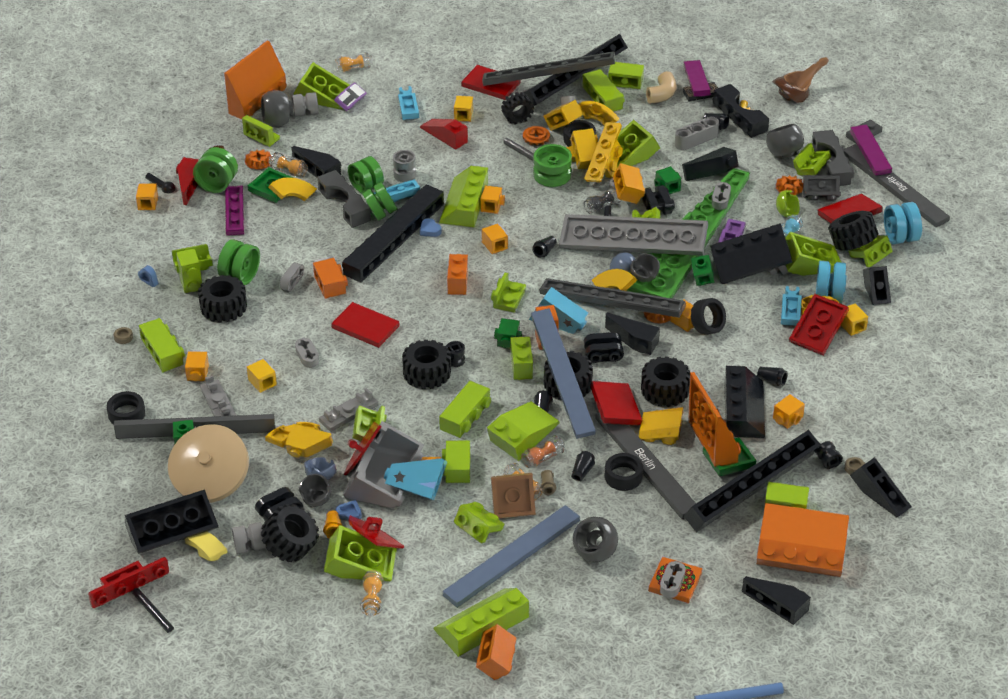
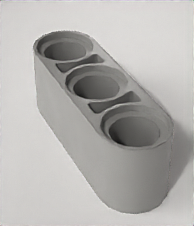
M707 117L677 129L675 147L678 150H687L718 136L719 120L715 117Z

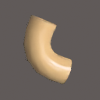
M666 71L658 76L659 86L647 87L646 97L649 104L664 102L674 95L677 85L671 72Z

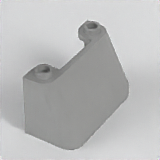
M382 421L380 423L382 427L356 464L343 492V496L351 500L395 508V506L400 507L405 496L402 495L403 490L385 484V472L387 468L391 467V464L420 461L423 457L421 451L424 444Z

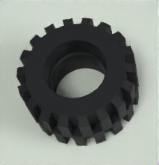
M855 211L845 214L834 220L828 227L835 249L844 251L867 245L879 234L870 211Z
M230 275L213 276L200 285L201 287L198 289L200 310L206 319L210 318V321L213 322L217 320L218 323H222V321L230 322L231 319L233 321L236 320L237 316L241 317L246 311L245 285L237 277Z
M425 339L424 341L419 340L416 343H411L409 347L404 349L402 354L403 375L409 385L414 384L415 388L421 387V389L425 390L426 387L434 389V386L440 387L442 386L441 383L445 384L447 379L450 378L451 353L448 351L447 346H443V343Z
M566 352L582 396L585 397L591 389L590 385L593 378L592 362L588 360L587 356H582V353ZM546 360L544 366V388L552 394V397L555 398L557 396L558 400H562Z
M665 356V358L657 357V359H651L649 362H646L642 368L641 393L647 401L651 400V404L657 403L660 407L662 405L671 407V404L676 406L679 402H684L685 398L688 397L690 370L687 365H684L683 361Z
M285 504L284 506H279L262 525V542L266 544V549L271 551L274 557H279V560H286L287 562L294 560L297 562L317 543L319 528L315 525V519H312L310 517L311 514L309 512L306 513L304 508H297V505L292 504L290 506Z

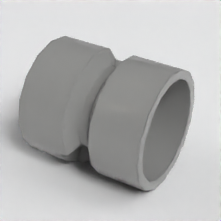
M316 92L306 93L305 96L302 94L292 95L295 117L304 116L305 113L309 115L319 113Z
M399 150L393 155L394 178L399 182L414 180L416 177V159L412 151Z
M261 522L249 524L248 528L244 526L232 528L236 554L249 552L250 548L254 551L266 549V544L262 542Z

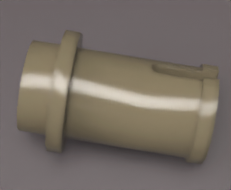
M544 470L541 472L542 484L540 485V490L544 495L549 496L556 491L554 473L551 470Z

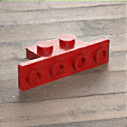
M163 557L146 566H142L139 561H136L101 577L100 582L102 586L88 593L91 607L94 609L135 588L142 587L168 574V560L166 557Z

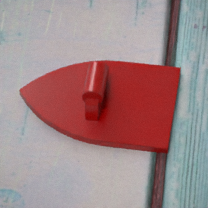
M373 422L359 445L353 439L348 441V446L356 450L346 467L345 476L361 459L382 426Z
M350 515L348 522L352 528L376 546L404 548L403 544L381 530L383 523L381 518L368 517L366 521Z

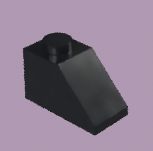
M887 266L863 269L864 285L872 305L891 303Z

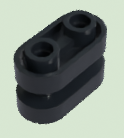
M664 185L656 186L655 192H652L650 187L645 188L642 201L647 211L657 207L659 210H662L664 215L672 213L675 209V203L669 196L668 188H665Z
M616 332L593 333L587 335L583 340L585 355L592 363L616 362L624 356L622 339L620 334Z
M282 487L261 497L255 504V510L266 521L279 506H284L285 504L291 506L294 504L297 505V508H303V504L297 497H294V493L288 487Z

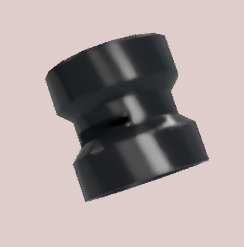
M451 341L446 345L451 353V367H460L465 363V345L460 341Z
M831 441L821 443V446L815 452L827 469L839 466L843 460L842 455L836 450L835 445Z

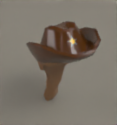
M827 57L820 58L817 63L812 64L806 70L787 73L784 76L777 77L772 82L779 87V94L786 100H793L796 103L804 102L809 95V87L814 75L823 66L827 65L829 60Z

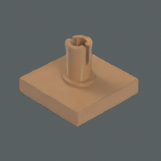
M532 473L491 477L493 512L498 518L536 515Z

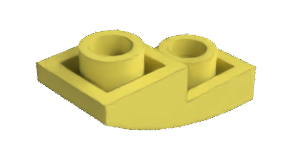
M208 531L185 538V543L196 548L199 556L208 561H216L222 555L228 553L227 548Z

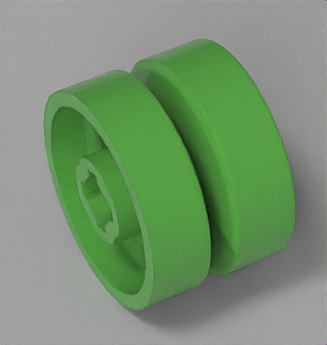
M367 156L348 166L350 182L361 194L368 189H374V186L380 182L384 183L382 169L372 156Z
M382 182L374 186L376 194L371 189L362 193L378 221L386 217L384 209L389 214L398 210Z

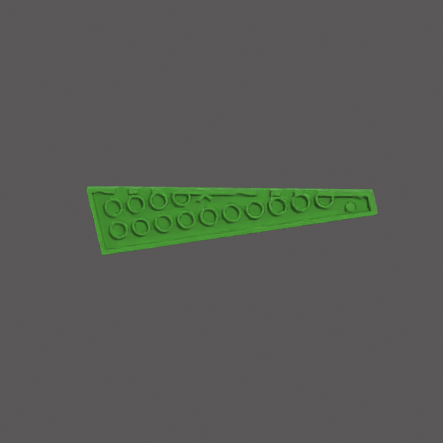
M733 168L721 180V182H726L731 186L727 208L717 210L712 207L713 188V191L707 194L704 200L698 203L692 212H688L681 219L708 221L705 247L747 183L750 176L749 172ZM647 253L655 256L660 262V269L656 278L645 283L637 280L627 291L673 298L692 269L691 258L700 255Z

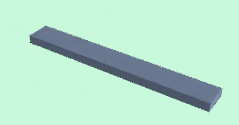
M550 308L531 312L532 321L576 439L595 435V427Z
M566 505L443 590V597L458 608L578 523L580 516Z

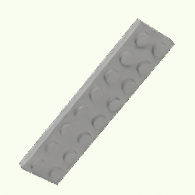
M565 214L559 247L563 249L703 255L708 221Z

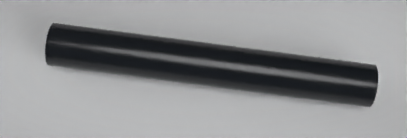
M135 588L132 594L167 633L174 630L172 624L139 588Z

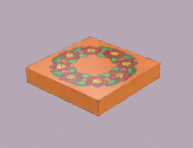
M666 557L661 558L650 582L649 592L662 595L660 593L661 579L667 565L676 560ZM683 563L686 568L685 578L678 595L672 599L689 603L702 575L703 568Z

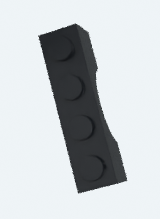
M732 84L714 89L713 104L721 109L744 133H747L752 138L768 132L769 118L761 110H749L739 106L740 92Z

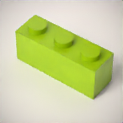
M601 69L583 74L582 87L595 102L607 106L613 112L623 109V102L625 101L623 93H620L616 85L609 80L608 76Z
M160 318L139 325L140 338L162 373L184 365V350L182 346H178L176 337L170 334L167 324H164Z
M469 381L439 416L440 430L459 438L465 432L467 433L471 428V424L480 418L481 412L490 406V388Z

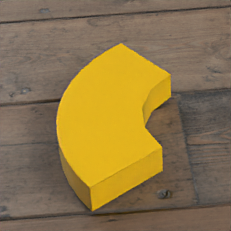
M583 101L578 103L585 119H596L604 126L606 122L615 123L620 119L610 108L599 102Z
M289 177L278 179L268 187L280 199L286 196H294L303 201H306L317 190V188L304 180Z
M622 269L607 270L592 279L595 286L615 288L627 291L637 281L636 277Z
M296 422L297 425L320 430L319 424ZM282 425L275 428L265 436V441L284 447L292 425Z

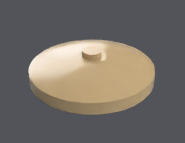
M203 425L188 431L176 442L168 459V474L175 489L182 496L205 489L210 503L225 499L234 493L244 481L249 467V455L244 442L233 430L221 425Z

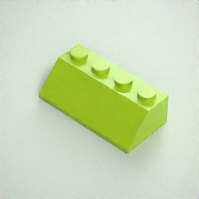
M470 166L454 177L439 223L475 228L481 209L480 198L485 185L488 186V167Z
M504 588L438 624L433 629L459 657L479 646L483 632L496 624L507 630L529 618V600L517 588Z

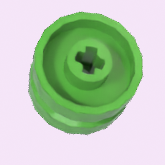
M548 144L539 147L534 152L533 176L539 184L547 187H558L566 184L571 179L572 154L566 147Z
M219 147L206 150L193 168V176L197 184L204 190L212 193H220L226 190L238 172V164L234 156L227 150Z
M235 239L229 240L219 255L218 275L237 277L238 280L243 282V285L249 284L259 268V248L251 244H244Z

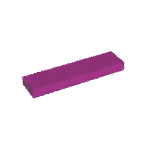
M700 60L684 61V69L693 96H709L710 87Z
M867 124L851 127L850 133L874 175L891 173L892 167Z
M242 185L228 186L225 190L226 236L244 235Z

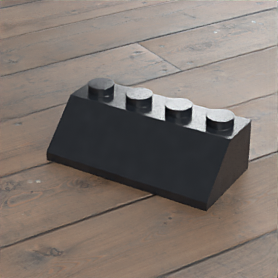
M781 223L710 245L721 284L793 263Z
M726 366L724 380L725 421L729 431H732L733 437L765 438L763 380L746 366Z
M205 489L125 515V526L131 543L138 554L219 528Z

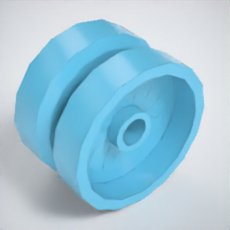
M907 202L901 204V206L898 204L886 206L884 210V228L892 245L904 243L905 240L907 242L920 240L922 235V219L916 203Z
M819 261L816 294L828 296V291H831V297L842 304L847 275H845L846 263L836 262L832 274L830 273L831 264L829 261Z

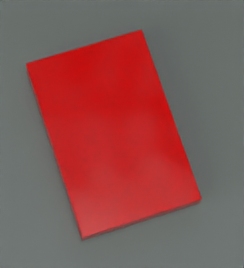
M476 65L462 80L461 87L506 100L505 98L509 97L519 86L521 80L483 86L482 79L484 73L496 70Z
M861 193L817 209L820 217L832 223L837 218L855 211H870L874 216L883 212V206Z
M814 293L789 337V342L824 356L847 315L849 307Z
M354 302L331 323L332 329L377 348L400 326L398 320Z
M591 382L590 387L603 423L641 425L642 418L629 383Z

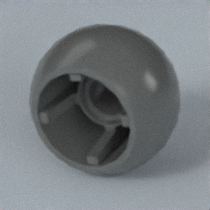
M272 90L262 95L261 112L263 123L271 127H281L289 122V116L293 115L292 100H288L287 94L279 90Z
M796 124L775 128L767 134V147L774 156H782L783 159L793 157L798 154V150L803 148V132Z
M593 516L582 520L573 533L575 551L580 557L589 562L607 560L613 555L618 546L619 539L616 528L603 517ZM601 536L602 542L597 546L596 540Z

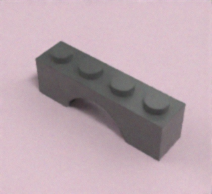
M833 130L813 132L812 145L814 151H830L832 156L830 158L831 162L827 163L826 176H840V186L851 185V179L854 178V170L850 168L849 159L844 155V149L839 144L838 136L835 135Z
M337 170L317 177L318 190L326 199H339L346 202L343 205V218L351 228L371 221V208Z

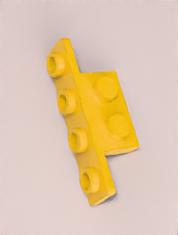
M605 123L585 175V181L600 183L603 175L607 178L613 177L614 172L617 170L618 161L623 154V148L617 140L622 128L621 123Z

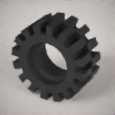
M515 92V95L513 93L510 94V98L507 96L505 98L507 101H503V105H501V111L507 121L511 124L514 123V125L518 124V122L523 123V120L525 122L528 121L527 117L531 118V114L534 113V106L527 94ZM522 105L519 110L513 111L516 107Z

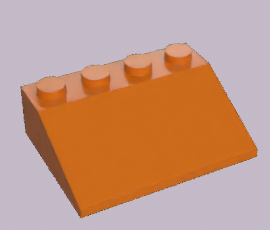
M270 41L264 42L224 73L228 112L239 119L246 115L252 116L261 108V97L264 93L272 90H285L287 85L286 75Z
M690 372L688 422L702 446L705 447L715 467L716 465L724 466L738 463V455L741 453L739 443H736L732 431H729L726 421L720 416L719 410L714 406L696 374Z
M765 503L756 564L841 577L849 515Z

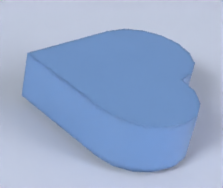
M427 218L422 221L420 236L437 237L441 235V225L435 223V220Z
M147 265L138 272L139 278L151 287L159 284L156 272L151 266Z
M356 500L336 507L341 520L347 519L348 521L350 515L359 519L362 518L361 509Z

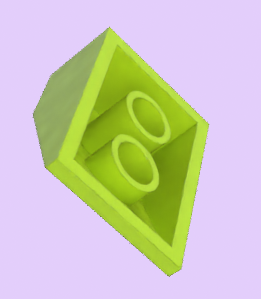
M312 62L293 95L302 94L305 96L306 93L316 92L318 105L342 110L343 108L334 99L350 84Z
M634 119L619 133L617 140L623 148V154L618 161L617 168L620 163L633 166L646 161L660 149L654 136Z
M789 232L786 236L793 262L786 264V268L792 274L802 276L818 274L819 261H829L831 273L833 272L834 264L836 262L841 263L834 245L793 232Z
M530 401L501 414L487 427V431L492 443L517 461H520L560 422Z
M339 525L329 540L324 572L346 579L368 580L376 578L378 581H391L397 548L376 546L357 531Z

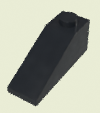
M297 146L291 147L292 160L300 163L302 168L316 178L334 170H337L341 175V162L330 154Z
M721 147L682 164L686 181L725 173L739 167L736 150L727 147Z
M606 313L605 328L607 330L620 334L622 342L631 349L649 355L653 353L659 342L660 327L612 313Z
M875 457L850 475L864 494L896 518L912 507Z
M747 576L743 578L742 593L792 625L809 611L811 597L804 591L794 586Z

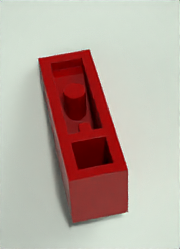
M432 118L420 126L421 129L455 150L468 143V127L456 119Z
M183 157L180 164H177L176 173L179 177L183 205L188 204L198 186L193 176V168L199 159Z

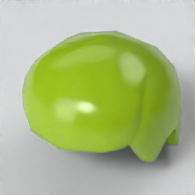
M791 190L781 191L776 199L777 210L783 217H796L800 211L799 199L796 195L790 194L792 193Z

